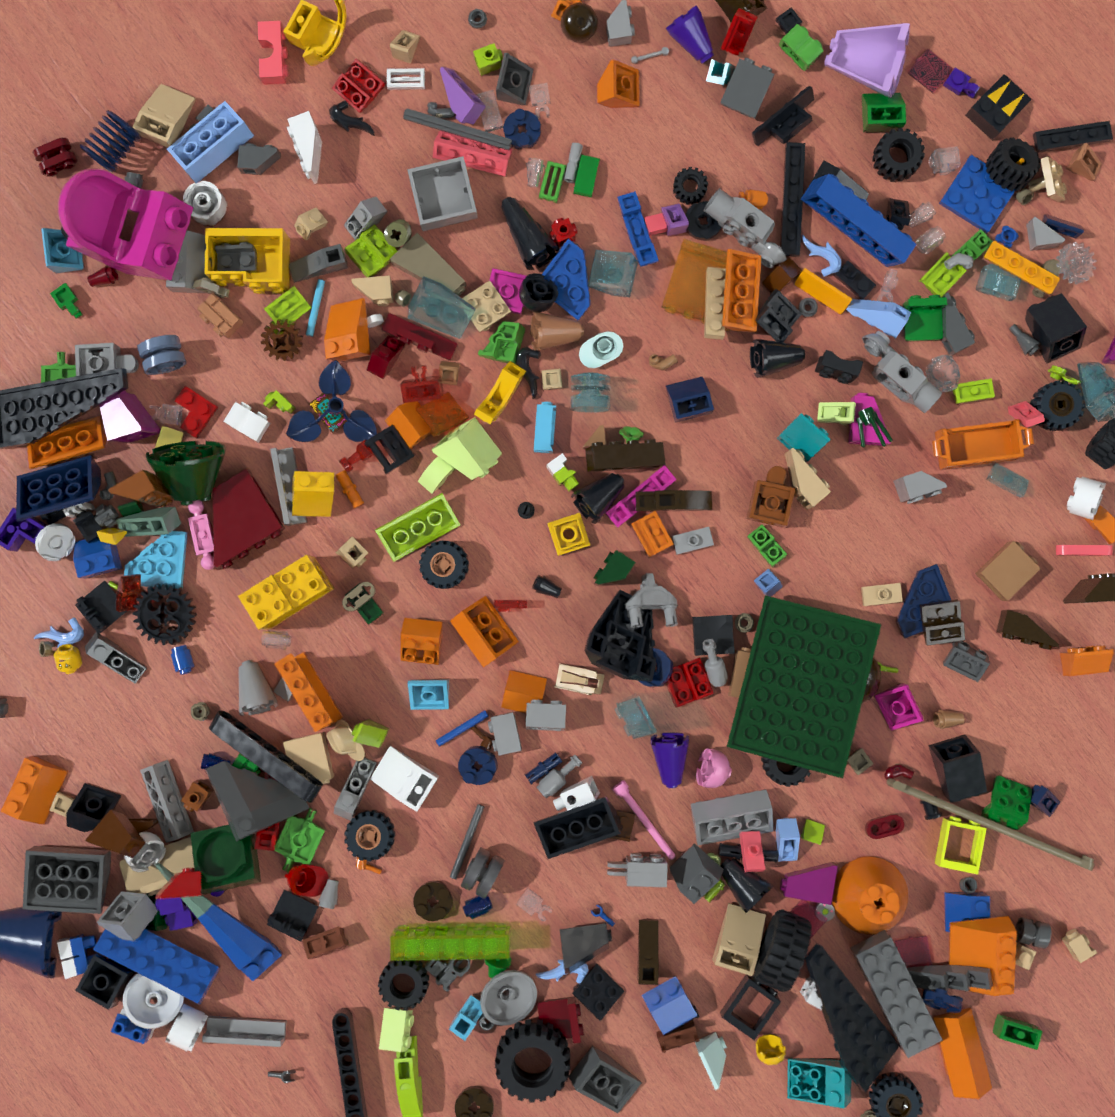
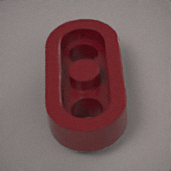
M888 814L869 820L865 825V832L872 839H881L902 832L905 823L899 815ZM895 820L896 825L891 827L890 822ZM877 825V831L872 832V826Z

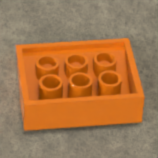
M1009 916L950 922L949 965L990 968L993 983L991 990L971 987L969 991L991 996L1014 994L1017 931Z

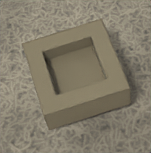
M862 748L852 753L847 761L857 775L873 765V762Z

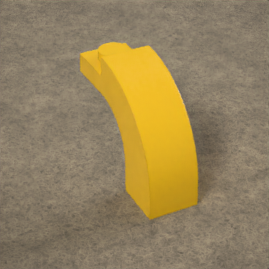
M509 361L502 369L486 399L476 409L474 415L489 424L496 421L510 401L526 371Z

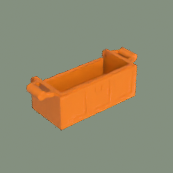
M1019 419L950 429L943 428L935 432L936 441H932L934 457H938L940 470L1014 461L1025 457L1024 449L1034 444L1032 428L1028 429L1020 426ZM1021 430H1024L1026 445H1023Z

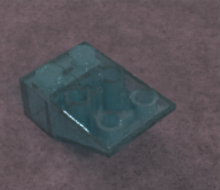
M1078 363L1077 367L1086 408L1098 422L1114 419L1115 379L1108 376L1105 372V367L1101 363Z

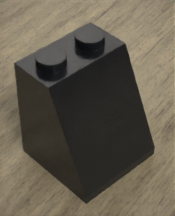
M1062 293L1050 296L1039 304L1031 305L1026 312L1025 321L1033 338L1040 342L1038 345L1039 350L1046 363L1081 348L1087 326Z
M965 734L928 745L942 792L950 803L959 802L962 799L987 792L981 754Z

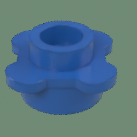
M1004 226L1001 233L997 234L995 239L997 242L1004 244V247L1010 248L1013 241L1018 239V233L1009 226Z

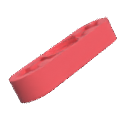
M1056 545V555L1111 556L1113 555V546Z

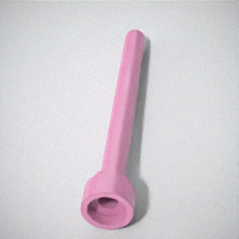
M625 780L616 784L612 788L616 796L619 795L620 798H624L666 856L671 860L674 859L675 853L629 794V786Z

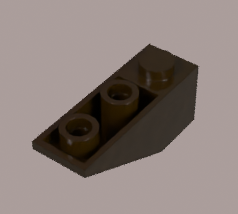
M1010 610L1001 611L996 632L1002 634V638L1013 640L1014 637L1019 638L1021 643L1032 645L1033 642L1040 644L1039 648L1051 650V647H1059V644L1027 615Z
M639 920L638 984L658 985V920Z

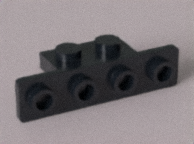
M811 86L799 92L797 96L787 102L780 110L771 115L769 119L752 132L755 145L759 146L771 135L782 144H785L813 121L812 116L803 110L814 101L813 88Z

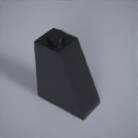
M606 923L560 929L565 974L574 971L609 949L612 934L611 929L607 930Z

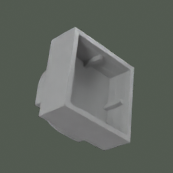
M463 156L407 169L422 231L478 218Z

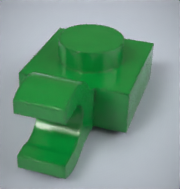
M64 283L50 293L60 309L65 310L67 308L76 319L83 315L74 304L78 298L67 283Z

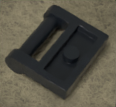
M393 425L364 442L366 447L370 448L379 460L386 475L414 457V454ZM379 441L394 461L392 464L386 459L376 442Z

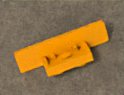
M996 241L990 244L984 255V259L1048 295L1052 294L1060 280L1058 276Z

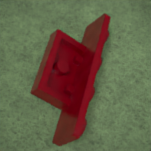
M391 313L387 315L382 326V331L399 338L400 342L406 345L411 343L424 353L429 351L449 361L452 359L457 348L456 342Z

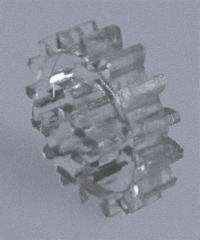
M1073 242L1063 246L1064 248L1059 250L1061 255L1056 257L1060 261L1056 266L1061 268L1058 273L1064 274L1063 280L1069 278L1070 284L1088 281L1094 275L1092 271L1096 270L1093 263L1097 261L1092 259L1094 252L1089 253L1090 247L1084 248V243L1078 244Z

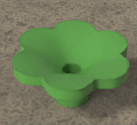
M625 426L619 431V434L626 439V443L627 441L639 440L643 437V432L636 427Z

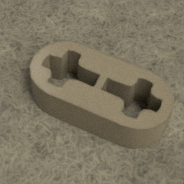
M370 582L359 584L343 598V607L347 611L358 610L373 598L376 593L375 586ZM363 586L371 587L370 595L364 594L362 597L360 596L364 591ZM349 598H359L357 601H355V607L347 606V604L349 603Z

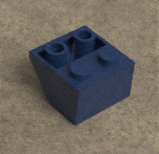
M703 376L666 385L675 423L712 414L714 411L710 392Z

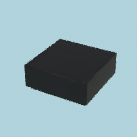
M792 7L775 20L785 34L796 24L802 25L801 19Z

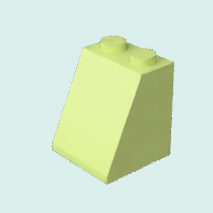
M475 417L450 430L432 449L434 454L471 480L486 476L490 472L488 469L498 463L497 459L502 454Z

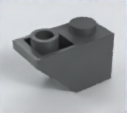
M247 143L245 146L239 145L237 168L241 174L261 175L281 158V154L273 145H264V147H258L251 143Z

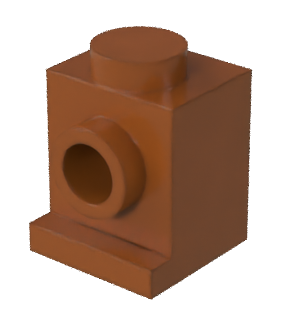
M199 780L194 781L181 800L185 803L183 807L190 812L201 810L214 790ZM192 795L197 796V801L192 799Z

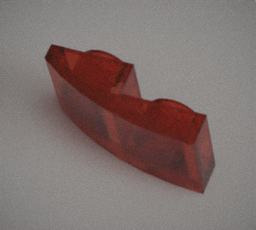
M140 574L120 577L116 595V611L136 610L133 605L137 603V594L141 593Z

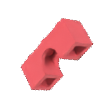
M281 21L258 22V41L261 47L274 49L270 57L259 59V77L263 85L286 84V77L289 76L288 66L285 65V58H288V50L284 40H287L283 33L285 28H283Z

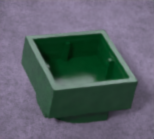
M229 825L190 833L195 872L201 871V894L205 895L261 882L258 852L255 849V834L236 842Z

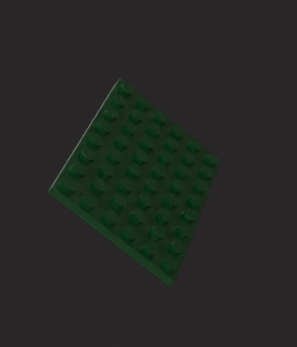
M765 595L727 747L843 779L882 624Z

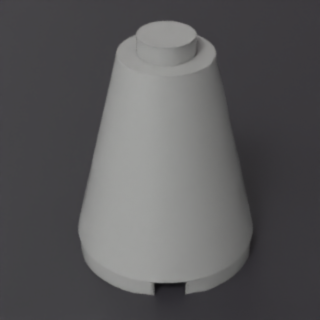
M253 660L242 662V665L239 667V714L244 716L243 712H248L249 715H255L271 710L270 706L273 704L277 707V699L258 663L253 662Z

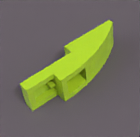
M411 1036V1045L408 1051L396 1052L397 1058L394 1059L396 1088L402 1116L423 1117L422 1080L418 1073L417 1036Z

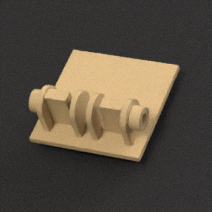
M491 281L483 284L458 301L479 333L483 330L484 332L489 330L492 324L511 312Z

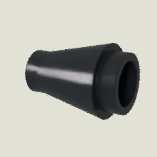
M538 575L532 586L536 593L555 598L559 597L562 590L561 587L544 575Z

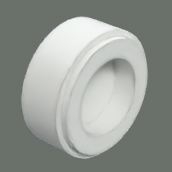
M374 314L366 318L368 328L384 323L381 314Z

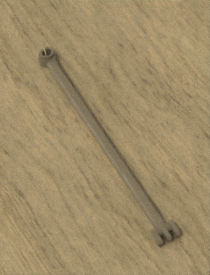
M891 778L887 779V785L1090 871L1094 868L1095 864L1092 858L1085 855L1079 858Z

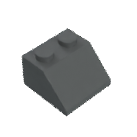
M695 843L669 868L679 891L693 904L719 882L724 870Z

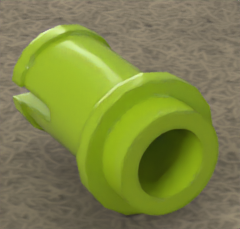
M720 879L704 895V898L711 902L720 890H724L725 883Z

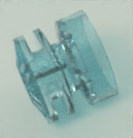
M589 372L570 377V382L574 384L571 385L570 390L579 392V394L570 397V410L584 413L606 412L610 410V396L602 394V392H607L611 389V386L606 385L611 382L609 375Z

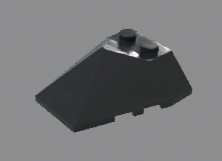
M619 590L590 631L585 653L591 664L618 677L651 682L656 667V657L653 655L655 640H652V629H654L652 609H641L643 626L631 628L630 614L625 604L632 595Z

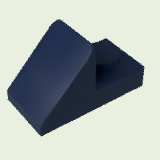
M1034 785L1032 788L1030 804L1050 817L1060 804V801L1044 786Z

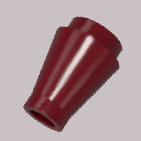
M105 266L94 274L89 275L87 279L91 287L108 285L118 281V274L116 269Z

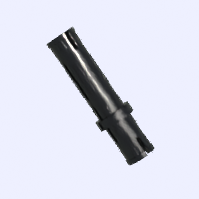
M720 843L718 855L735 857V859L740 860L742 858L741 844L734 846ZM763 849L764 861L777 863L778 851Z

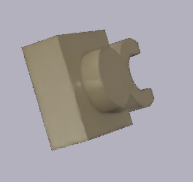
M202 277L200 280H194L192 287L208 294L214 293L220 298H228L230 290L219 287L211 279Z

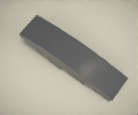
M957 965L907 968L916 988L933 991L937 988L946 991L949 988L969 991L971 987L991 990L993 986L990 968Z

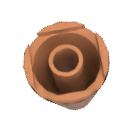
M534 312L535 316L531 317L530 334L535 339V342H531L534 351L579 341L584 335V326L579 321L540 312Z

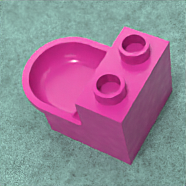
M83 170L69 179L60 193L58 202L59 219L64 231L68 235L67 247L125 274L172 280L194 207L164 191L140 189L104 170ZM128 209L139 213L130 242L119 238Z

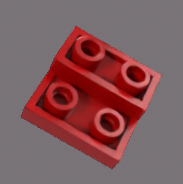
M356 58L346 73L340 75L332 89L361 113L376 98L386 83Z
M700 657L673 667L671 677L666 682L675 708L714 694Z

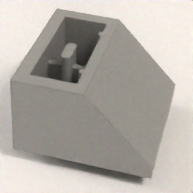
M922 471L894 481L900 502L907 501V504L924 499L923 495L929 498L942 493L941 489L947 487L946 483Z

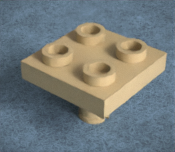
M1050 157L1042 158L1041 164L1044 177L1030 181L1028 185H1031L1029 190L1034 192L1046 188L1048 197L1056 202L1064 201V194H1067L1065 183H1062L1061 180L1063 175L1061 164H1058Z

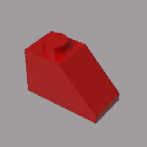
M182 868V873H176L156 894V899L201 896V871L195 872V868Z

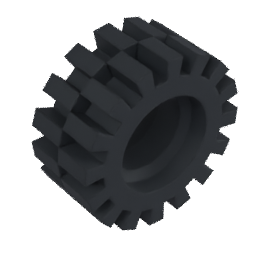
M689 167L687 170L683 168L682 172L679 171L673 183V193L676 194V199L679 198L681 203L685 201L686 205H689V203L693 205L697 201L699 203L704 198L708 181H706L707 176L703 175L704 172L702 170L699 172L698 168L695 167V170H693L692 167ZM686 180H694L698 185L697 190L687 192L683 187V183Z

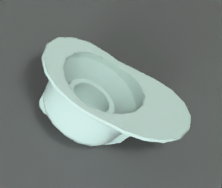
M607 331L597 334L582 344L579 351L580 361L588 368H597L616 359L623 350L622 339L614 332Z

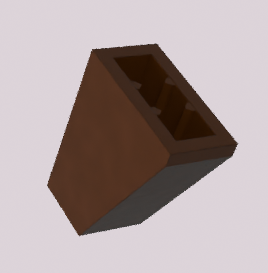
M112 809L85 839L88 843L134 858L146 843L125 814Z

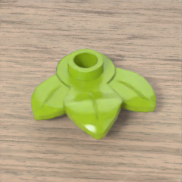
M1052 365L1047 371L1051 373L1049 377L1059 381L1063 378L1074 385L1082 382L1065 375L1067 370Z

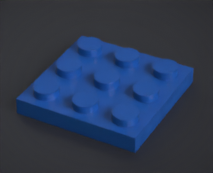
M970 155L939 204L987 234L1015 190L1003 189L1000 185L995 184V181L991 180L990 174L986 171V164Z

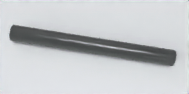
M477 804L451 871L450 877L453 879H457L483 813L485 806Z

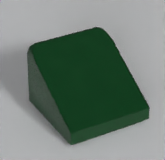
M137 501L117 507L123 517L144 512L142 503Z

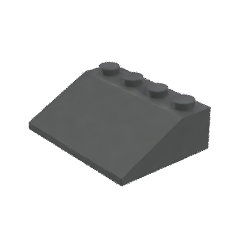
M33 846L26 850L23 909L101 914L111 869V851Z

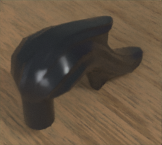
M345 100L334 104L329 109L330 118L333 122L347 132L349 128H356L373 136L375 135L372 127L362 121L363 117L353 118L342 112V110L348 108V103Z
M525 347L517 354V366L526 371L524 377L529 383L532 399H534L537 395L536 380L540 377L532 372L529 358L539 359L541 352Z

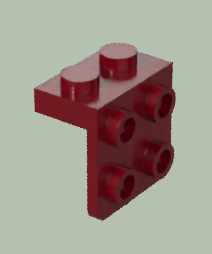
M575 997L538 1003L539 1020H543V1024L547 1025L549 1022L553 1025L554 1030L559 1029L562 1032V1038H572L573 1044L581 1043V1036H584L583 1023L579 1024L578 1016H581L580 1004H576Z

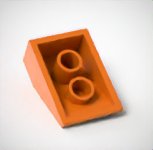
M364 298L331 305L324 337L326 359L341 362L371 355Z

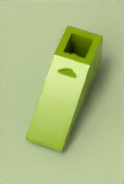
M370 719L356 724L352 732L354 736L352 741L379 748L382 746L389 728Z

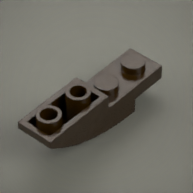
M656 490L635 492L636 511L712 510V491Z

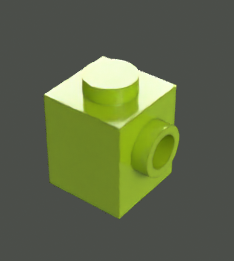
M494 43L473 51L474 60L481 76L501 68L503 55L500 49H496Z

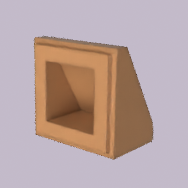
M441 361L438 383L457 386L460 363Z

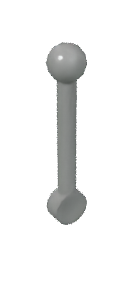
M664 47L658 52L639 57L633 56L631 61L636 64L639 60L654 56H667L669 49Z

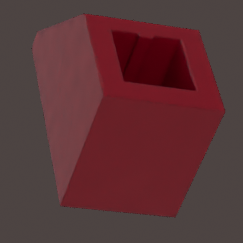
M388 335L372 352L367 371L384 379L393 368L405 344Z

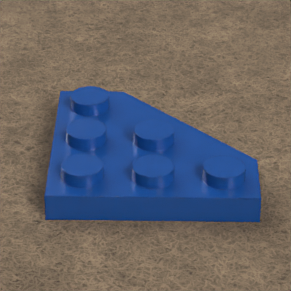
M567 239L542 275L548 281L551 279L558 288L559 294L555 302L575 319L580 320L591 306L585 251L571 239Z

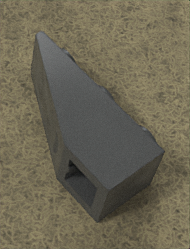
M341 244L320 249L289 264L294 283L349 268Z
M946 293L942 296L947 297V305L942 309L943 338L941 341L951 357L973 345L975 337L970 329L968 330L964 315L959 313L954 297Z
M98 632L93 635L85 646L87 655L135 684L147 669L122 648Z

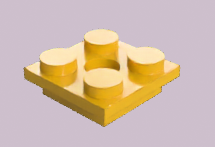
M580 513L547 523L558 556L590 546ZM566 529L574 531L575 535L572 539L564 538L563 532Z

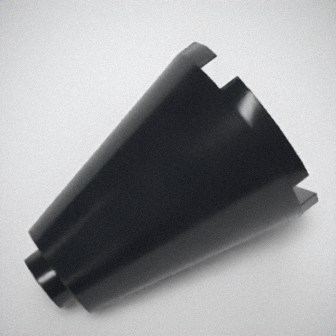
M756 339L752 342L755 343L754 346L750 347L751 368H755L756 373L753 374L757 378L799 365L805 359V350L797 344Z
M611 473L572 493L571 498L575 497L576 499L573 503L586 519L590 517L593 519L591 523L596 524L624 489V479L619 474Z
M727 858L720 865L724 869L722 873L724 880L745 913L774 887L755 872H744L743 864L734 858L732 860Z

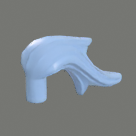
M802 234L805 246L811 251L809 256H821L827 259L830 264L829 267L821 270L823 277L836 273L841 269L842 260L828 242L826 246H817Z
M72 618L68 621L73 629L71 632L62 633L53 626H50L49 631L34 636V640L40 638L53 639L59 642V647L82 640L84 630L76 618Z
M558 960L560 965L555 969L536 973V976L541 979H556L558 982L560 977L565 975L563 960ZM585 963L570 972L578 974L577 983L580 984L589 971L588 965Z

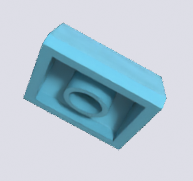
M41 229L47 268L54 273L84 269L82 253L66 246L67 239L63 236L61 230Z
M449 679L408 680L411 710L449 709Z

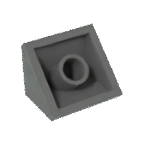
M504 53L496 87L497 100L522 106L526 105L534 69L512 55Z

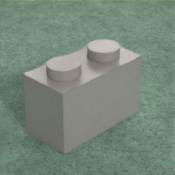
M514 711L491 716L488 726L490 733L494 732L495 740H492L494 752L498 751V755L521 751L522 747Z

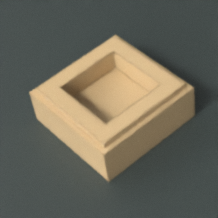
M561 369L542 370L543 390L562 389Z
M57 792L50 811L66 817V812L75 798Z

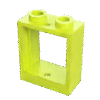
M950 816L949 819L943 818L934 864L943 868L978 874L987 828L971 820L968 823L961 822L962 818ZM950 825L975 830L969 863L944 858Z

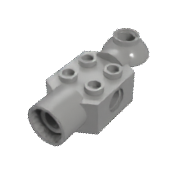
M719 188L706 204L704 212L718 221V224L726 234L738 239L739 244L751 248L761 256L762 265L772 268L774 265L784 262L786 255L783 253L782 248L773 242H766L775 226L774 220L746 199L731 197Z
M877 331L875 334H867L862 337L865 349L875 357H882L880 362L874 367L873 377L902 402L913 404L923 413H926L940 398L942 392L927 380V377L923 375L924 372L919 367L912 366L905 355L898 354L888 345L890 339L884 333Z

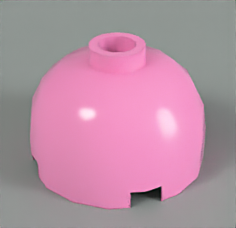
M707 748L701 753L698 760L702 761L701 769H696L698 785L706 788L720 787L731 776L732 769L728 758L722 752L715 749Z

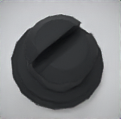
M523 502L519 505L518 514L520 517L529 519L534 515L535 509L531 503Z

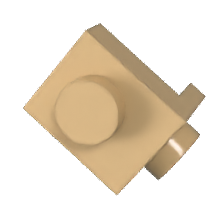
M314 208L299 215L294 227L297 233L304 240H307L311 233L325 227L327 220L317 208Z

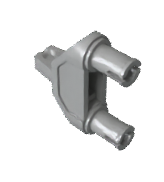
M646 573L642 576L640 590L625 604L630 614L631 628L643 626L641 609H662L665 614L666 627L677 626V599L665 588L655 584L653 573Z

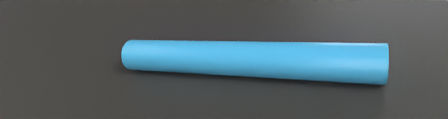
M318 279L306 331V335L310 337L314 335L325 285L324 280Z

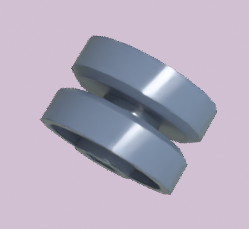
M177 335L153 337L141 342L137 346L140 357L145 359L142 365L147 375L172 372L186 365L184 353L179 351L181 343Z

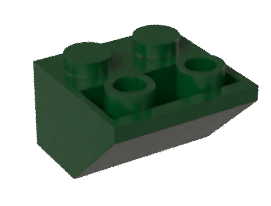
M617 550L614 553L610 551L604 560L606 566L604 569L599 568L593 577L596 580L594 584L599 586L624 580L636 562Z

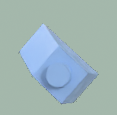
M796 818L777 819L776 844L778 862L797 861L800 842Z

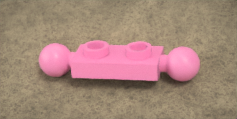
M196 500L188 505L189 511L194 514V517L188 518L196 555H203L201 566L206 570H212L215 568L214 556L211 555V552H214V537L209 514L201 513L204 509V504L202 501Z

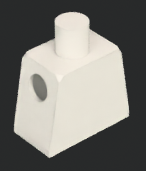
M590 776L565 788L560 793L561 797L553 800L557 811L565 807L569 810L596 800L600 792L593 777Z

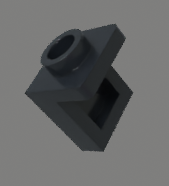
M83 511L73 520L87 543L98 538L97 531L102 530V528L95 521L91 511Z

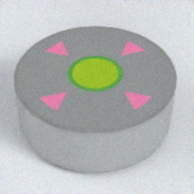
M817 903L814 908L816 917L821 921H830L835 915V909L832 904Z

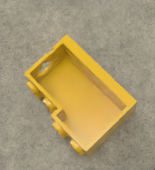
M205 228V275L214 284L219 286H227V284H234L235 286L247 285L256 294H264L265 291L283 294L284 291L289 290L290 238L283 228ZM241 242H248L256 248L257 272L218 271L215 246H220L222 243L239 245Z
M306 554L238 597L258 630H270L335 588L316 558Z

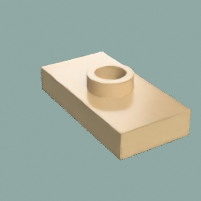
M900 583L861 587L863 606L903 602Z

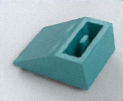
M801 413L783 430L777 439L789 450L792 448L800 450L805 457L803 460L808 462L831 439L827 437L829 434L823 428H818L813 424L814 420L809 415Z
M788 1058L787 1098L845 1109L851 1103V1078L842 1068L839 1060Z

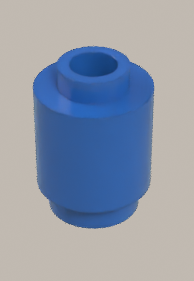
M186 645L171 649V658L175 672H180V675L192 672L191 669L195 666L190 649H187Z

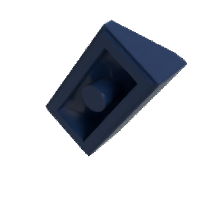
M1045 214L1042 220L1043 223L1055 232L1075 239L1084 232L1080 225Z

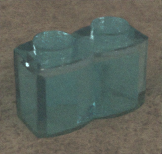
M989 264L982 268L975 290L1006 301H1012L1016 299L1022 279L1000 269L995 264Z

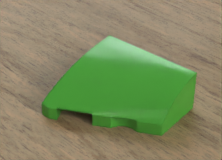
M503 321L499 325L497 332L488 339L490 341L483 351L480 349L478 355L505 363L511 361L516 364L517 354L520 351L526 329L520 323Z

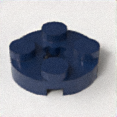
M517 109L506 118L503 132L505 138L512 140V147L516 149L530 148L540 138L541 124L537 116L532 112ZM525 126L527 132L518 133V127Z
M653 648V655L656 657L657 664L653 680L651 682H639L652 688L662 687L671 677L673 662L665 652Z
M472 746L461 755L458 769L466 783L483 785L490 782L494 777L498 767L497 759L493 753L486 750L487 748ZM478 761V764L483 767L476 769L473 765Z
M937 988L935 992L928 989L923 990L922 1000L924 1004L937 1010L944 1008L947 1009L946 1012L960 1013L963 998L947 995L948 991Z

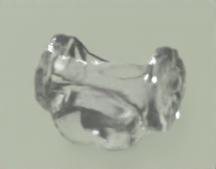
M952 355L934 357L926 367L925 374L927 380L941 392L957 389L960 372L959 366Z

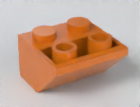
M404 618L401 630V661L439 665L443 622Z
M1105 645L1067 648V652L1060 653L1063 676L1109 672L1114 654L1113 649H1106Z

